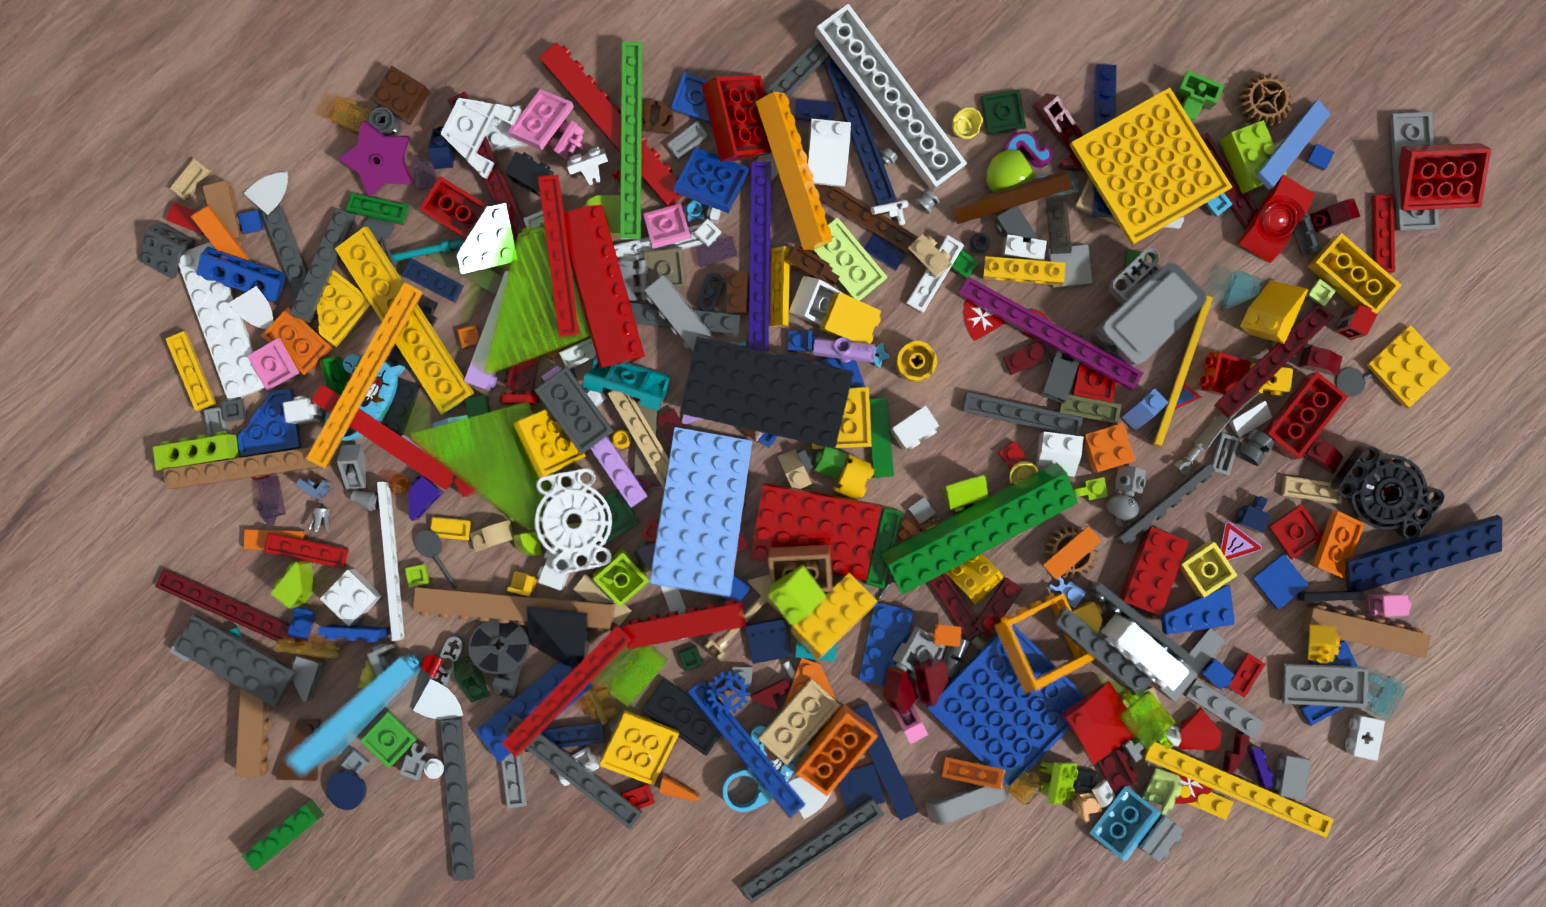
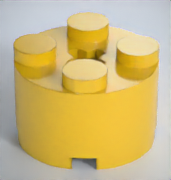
M912 341L903 346L897 354L895 361L898 375L912 383L922 382L931 376L937 366V356L931 346L922 341ZM915 357L918 358V362H921L917 367L911 362Z
M848 454L847 458L849 459L845 462L844 469L834 481L838 485L837 487L833 486V491L856 500L858 497L863 498L867 489L865 484L867 479L870 480L872 478L874 468H871V463Z

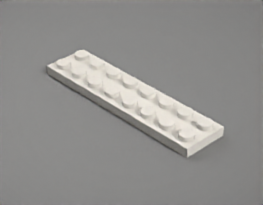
M208 242L182 252L179 268L227 399L230 401L264 390L265 387L247 357L255 351L244 321L228 304L235 299L232 288L196 275L200 254L207 247L215 249L212 243Z

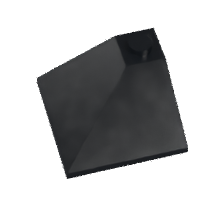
M527 606L529 644L564 665L577 667L588 655V613Z

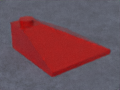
M1107 681L1060 714L1093 765L1142 731L1110 681Z

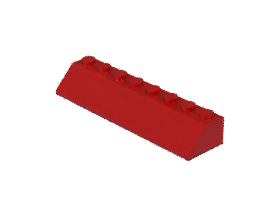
M602 204L584 206L565 212L564 221L570 264L600 368L631 363L645 357Z

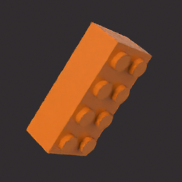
M844 704L799 757L794 765L796 775L828 796L878 737L875 727Z

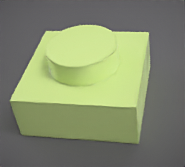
M1319 279L1306 296L1324 307L1336 290Z

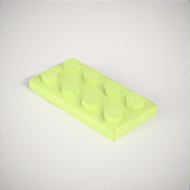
M837 217L828 225L831 229L833 241L813 251L818 257L830 263L829 266L833 268L832 272L840 276L838 281L850 296L861 301L888 277Z

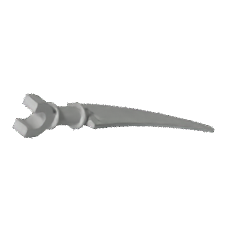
M1259 391L1230 419L1221 414L1195 440L1194 448L1187 457L1184 456V459H1180L1174 464L1175 468L1179 469L1180 474L1184 476L1189 474L1191 465L1200 452H1203V449L1208 450L1228 422L1248 402L1257 396Z

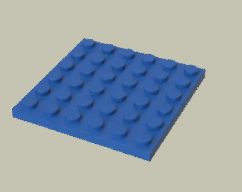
M1014 624L1011 625L1034 678L1056 668ZM997 633L945 686L936 706L927 705L926 707L984 765L1004 769L1003 784L1011 789L1069 730L1060 714L1084 698L1085 695L1065 675L1036 691L1024 693Z

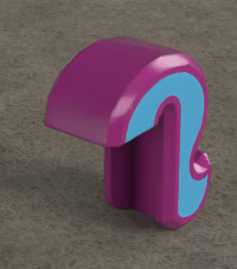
M1020 131L1012 135L1002 149V152L1020 149L1036 168L1045 167L1052 158L1050 148L1044 145L1040 149L1037 138L1028 131Z

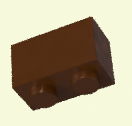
M728 272L727 314L746 315L747 272Z

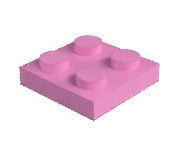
M681 203L643 214L653 249L691 238Z
M280 338L273 340L247 356L267 391L299 374Z

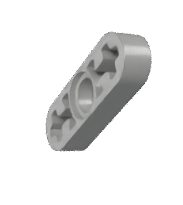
M459 636L448 638L439 656L443 659L449 658L452 661L450 669L443 668L442 663L439 671L448 673V675L444 674L441 678L442 685L447 687L465 647L464 640ZM457 640L459 648L454 649L453 655L446 654V651L449 653L452 650L453 646L450 645V642ZM437 672L435 678L430 676L429 681L430 679L434 680L439 678L441 672Z

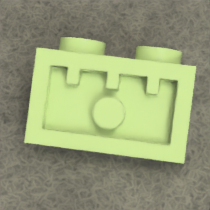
M1156 768L1143 792V799L1162 805L1161 814L1166 815L1168 809L1173 808L1175 797H1179L1182 786L1179 785L1180 776Z

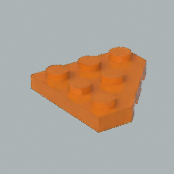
M800 658L782 709L810 678L836 700L820 663L807 658ZM839 707V708L833 713V715L825 722V724L821 727L822 729H824V727L829 723V721H830V720L834 717V715L839 711L840 707Z

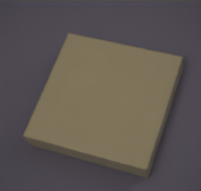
M682 247L643 251L646 268L649 269V274H647L648 286L661 276L666 275L675 288L687 287Z

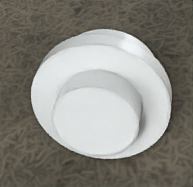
M437 758L428 760L424 765L426 776L431 779L440 777L444 772L443 762Z

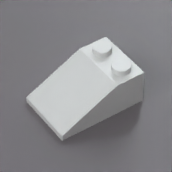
M821 119L811 120L808 134L807 163L813 174L814 184L845 187L850 145V122Z

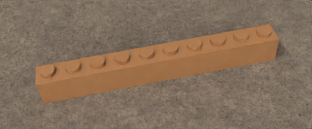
M419 586L415 587L413 611L419 612L421 616H431V613L439 614L438 617L451 618V615H458V619L469 620L471 616L478 617V621H490V618L497 619L499 623H509L510 620H515L517 624L528 625L527 606L586 612L588 613V627L596 628L598 632H608V629L614 627L615 603L537 596L528 597L525 595Z

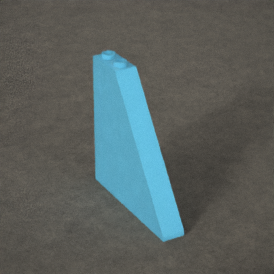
M407 654L396 660L298 748L287 761L301 774H304L340 754L422 670L421 659L415 654Z

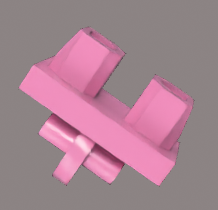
M571 121V123L563 122L559 130L563 136L561 139L553 138L549 145L562 159L567 160L569 155L575 152L576 148L581 151L584 148L580 144L583 139L582 134L584 130L574 121Z

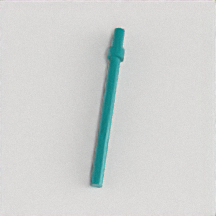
M465 238L454 241L445 240L441 241L440 244L391 255L394 262L441 251L443 253L451 252L453 249L461 247Z

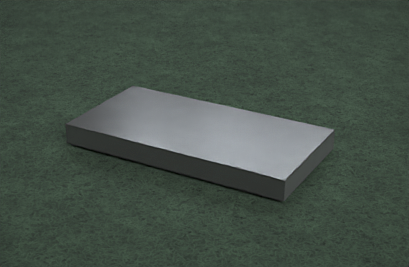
M1283 663V704L1367 708L1368 667Z

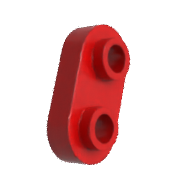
M504 391V395H500V404H539V396L535 395V391H523V394L516 395L515 391Z

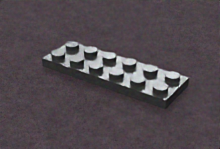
M1093 581L1088 584L1087 588L1090 590L1089 594L1098 601L1105 602V607L1111 612L1121 614L1123 618L1133 622L1182 665L1184 663L1192 665L1196 660L1104 585Z
M192 614L174 649L273 707L279 706L296 673V670L197 614Z

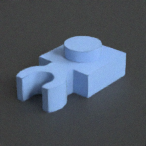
M1061 577L1057 579L1059 581L1058 586L1048 585L1050 589L1060 591L1059 595L1064 593L1072 608H1076L1086 594L1084 590L1071 581H1068L1065 585Z

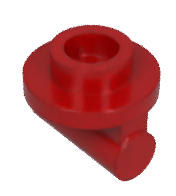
M433 653L425 656L421 662L422 671L435 678L443 658Z

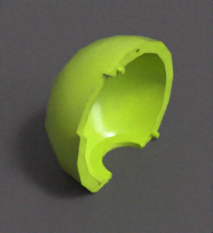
M1006 150L998 153L991 160L986 176L987 185L992 193L1036 179L1033 170L1019 150Z

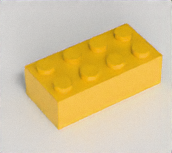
M1343 233L1332 237L1307 266L1325 283L1333 287L1353 307L1367 305L1376 314L1402 286Z
M849 573L832 591L826 594L824 600L808 617L796 623L790 632L819 661L878 601Z

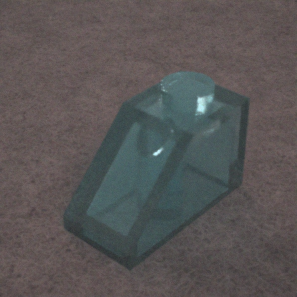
M1242 271L1233 273L1219 310L1225 311L1257 296L1261 289V285H1259L1261 278Z

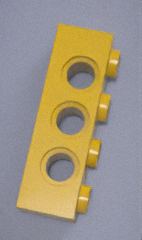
M986 256L983 280L1062 286L1066 263Z

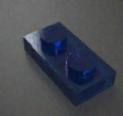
M796 99L795 120L811 122L812 119L833 121L835 102Z
M873 233L864 247L869 255L894 271L897 270L906 256L905 252Z

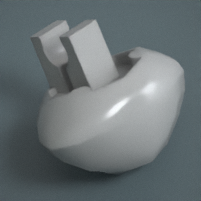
M1118 494L1106 502L1108 511L1116 516L1115 524L1119 527H1122L1123 524L1126 526L1131 525L1132 519L1139 513L1138 503L1128 495Z

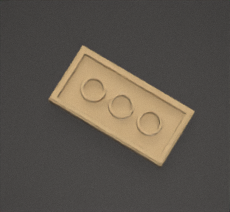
M810 678L757 739L788 766L840 707V704Z

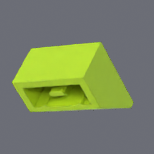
M309 561L292 562L286 569V575L278 579L273 585L274 590L271 594L289 609L303 606L315 591L312 562Z

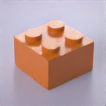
M1124 423L1081 435L1092 473H1098L1136 461Z

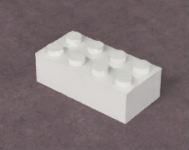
M1115 614L1101 631L1106 636L1104 639L1112 647H1116L1120 654L1126 659H1130L1135 667L1145 672L1150 680L1162 688L1167 686L1174 690L1189 672L1133 622L1118 614Z

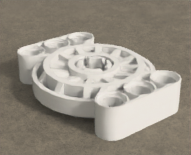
M590 469L545 476L539 479L536 484L537 491L545 497L541 500L536 510L535 530L542 545L549 552L556 555L551 563V567L558 574L604 566L611 559L610 552L602 547L611 531V512L603 496L590 487L595 481V474ZM582 473H587L590 476L588 484L581 482L580 476ZM562 477L570 479L571 484L568 488L561 485L560 480ZM547 480L550 482L551 489L549 491L541 489L540 484L542 481ZM594 494L600 499L603 505H600L598 500L593 497ZM542 505H545L542 517H539ZM604 508L607 513V521H605V514L603 511ZM570 514H576L581 518L580 525L576 529H571L567 526L566 519ZM538 521H540V522L542 523V530H543V533H544V534H542V535H541L540 530H539V522H538ZM605 526H607L606 534L604 538H602L601 536L604 532ZM546 537L548 542L553 545L552 549L546 544L543 538ZM599 551H603L606 555L605 560L601 563L596 560V554ZM579 555H583L586 558V563L582 567L576 563V558ZM559 559L566 561V568L562 571L556 567V562Z

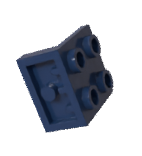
M784 617L746 624L745 629L753 664L791 657Z

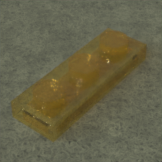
M283 637L282 640L279 639L276 642L275 651L337 659L340 648L331 643L316 645L314 641L303 640L302 643L295 642L294 638Z

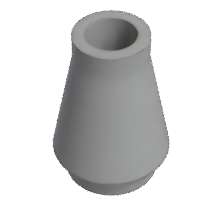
M356 490L352 492L350 497L352 502L359 504L369 511L379 510L377 492Z

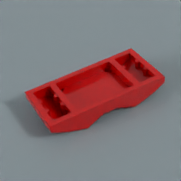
M1282 175L1267 195L1237 244L1271 263L1287 245L1292 231L1306 215L1315 193L1287 176Z

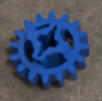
M728 671L727 676H725L723 672H720V678L714 676L715 682L708 683L712 689L706 690V693L711 694V697L707 700H713L712 708L719 707L718 713L724 709L726 715L729 714V710L736 714L737 707L741 710L743 709L742 702L748 703L745 696L750 695V693L745 692V689L749 685H743L745 678L739 680V673L731 676V671ZM725 680V685L721 689L716 688L720 681ZM733 680L739 684L741 690H737L733 686ZM727 687H730V691L737 692L738 694L730 695L729 699H727L726 695L719 693V691H724ZM715 696H720L724 700V706L716 700ZM735 697H741L737 704L731 706L732 700Z

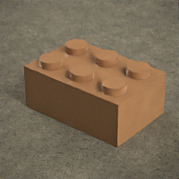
M830 545L770 548L768 558L771 584L804 565L823 592L832 591L833 577Z

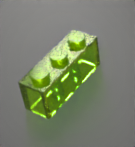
M652 645L648 648L644 646L637 653V656H639L638 660L635 663L631 661L625 667V675L622 678L618 676L611 684L613 689L610 692L627 707L630 706L668 661Z

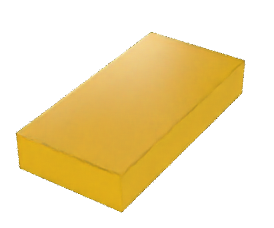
M431 517L430 530L436 532L440 538L470 540L469 533H471L472 521Z

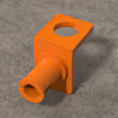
M934 624L933 645L960 646L961 627Z

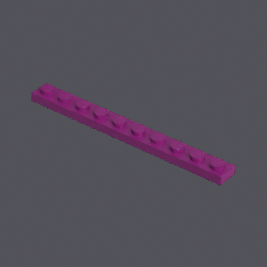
M970 277L967 278L959 291L958 296L1131 391L1135 389L1143 375L1142 371Z

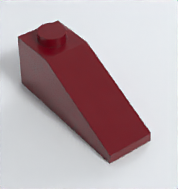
M1046 93L1032 107L1041 121L1072 154L1071 142L1084 135L1059 96Z

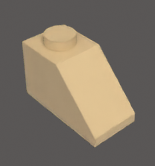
M796 449L777 456L791 488L802 489L812 484Z

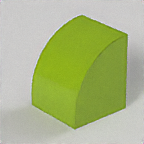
M536 532L513 535L514 544L522 554L527 556L542 555L541 543Z

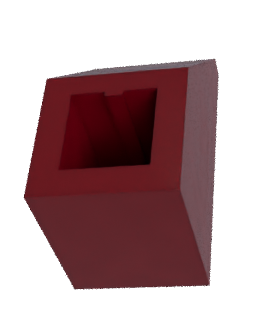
M1354 198L1341 201L1309 214L1315 233L1361 217Z
M890 665L887 669L883 696L890 708L905 714L919 696L915 691V686L909 681L907 672L904 669L902 670Z

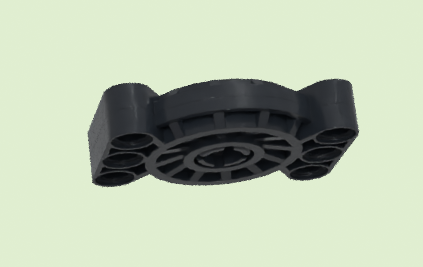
M1360 444L1354 449L1331 483V490L1339 496L1348 498L1352 511L1362 522L1378 529H1395L1398 535L1409 540L1420 536L1445 500V495L1441 490L1427 486L1424 474L1414 462L1399 455H1380L1377 448L1366 444ZM1369 450V456L1364 458L1365 452ZM1404 461H1405L1407 464H1409L1410 467L1405 466ZM1355 467H1357L1358 471L1355 475H1353L1352 471ZM1346 483L1345 490L1341 492V486ZM1390 486L1391 493L1384 497V491L1381 488ZM1433 492V498L1429 500V496ZM1422 509V513L1417 516L1418 511ZM1364 517H1369L1371 519V522L1366 520ZM1410 525V530L1406 533L1405 530Z

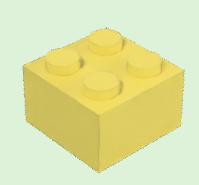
M1206 542L1185 556L1179 567V570L1195 594L1204 598L1237 576L1215 542Z

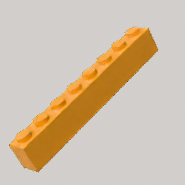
M774 91L756 101L803 250H815L833 241L831 229L825 219V211L821 206L819 192L813 182V174L809 169L807 155L801 145V137L797 132L795 118L789 108V100L785 93Z

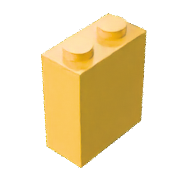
M836 292L832 296L819 329L838 338L846 337L851 342L871 344L874 337L872 334L874 328L879 325L881 320V311L841 292Z

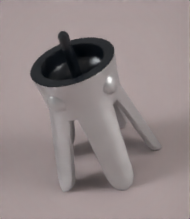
M321 503V509L314 508V517L308 531L311 529L315 519L314 531L317 532L323 517L325 531L329 533L328 515L330 510L323 509V503Z

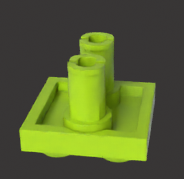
M1043 760L1040 764L1043 767L1040 768V773L1052 775L1051 783L1039 780L1037 786H1040V788L1037 787L1036 792L1048 795L1047 803L1053 805L1070 803L1075 794L1073 787L1074 781L1078 776V763L1065 761L1054 762L1053 764Z

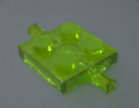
M1129 690L1126 691L1122 696L1130 705L1119 717L1145 749H1148L1157 741H1161L1166 749L1171 748L1173 743L1166 734L1169 728L1176 723L1150 691H1146L1138 699H1135Z

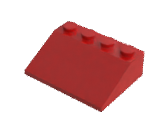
M761 75L715 77L704 83L702 88L720 162L737 161L772 154L756 101L766 96Z
M1481 143L1402 146L1399 161L1401 210L1481 207L1492 148Z

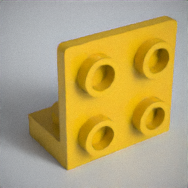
M983 554L946 572L975 605L1004 579L1000 571Z

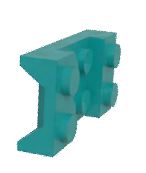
M595 355L589 373L584 375L582 387L602 393L603 389L607 388L641 399V406L659 411L669 389L671 376L631 363L600 368L597 356Z

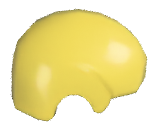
M963 108L953 117L952 129L954 134L961 139L973 138L980 132L983 118L975 108Z
M1019 461L1010 470V483L1014 485L1039 472V470L1032 462Z
M369 659L365 661V668L362 669L357 686L358 689H365L379 677L376 676Z

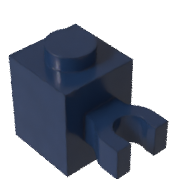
M1255 496L1252 507L1246 505L1239 508L1235 515L1237 519L1235 524L1256 533H1264L1271 516L1262 511L1268 499L1262 496Z

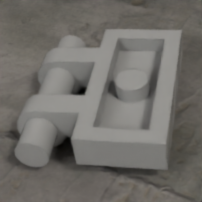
M638 260V268H635L634 261H618L629 301L637 300V292H640L641 300H647L645 289L649 287L647 282L649 269L646 268V260ZM635 275H639L640 286H636Z

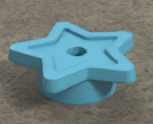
M692 199L688 205L682 206V209L688 213L689 222L695 218L704 220L703 211L707 205Z
M883 343L875 347V354L878 353L879 356H875L874 361H872L878 368L881 367L883 360L890 358V355L884 352Z

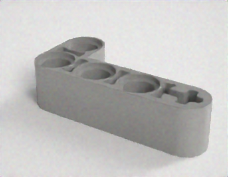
M1003 784L1001 790L976 785L948 797L937 796L924 801L930 822L946 824L1003 802L1007 799Z

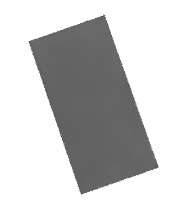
M567 366L534 389L581 455L614 432Z

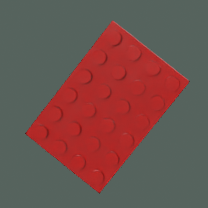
M763 483L750 559L769 563L770 548L830 545L832 574L845 577L850 573L855 579L866 581L881 512V504Z

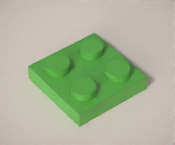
M389 711L367 733L361 742L383 764L391 768L415 743L418 737Z

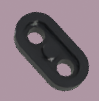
M710 273L704 279L697 299L698 306L702 311L710 312L717 306L724 286L723 278L717 273ZM712 281L718 282L716 287H712L710 284ZM710 299L711 304L705 305L704 300Z

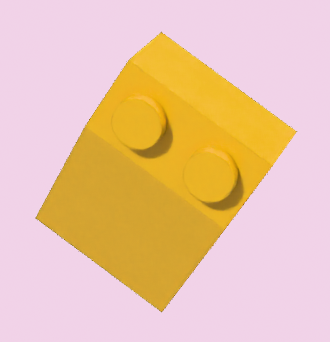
M1270 280L1249 306L1240 325L1241 328L1248 335L1285 344L1308 289Z

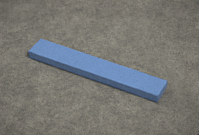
M1319 100L1312 103L1257 172V178L1268 189L1274 187L1331 114Z

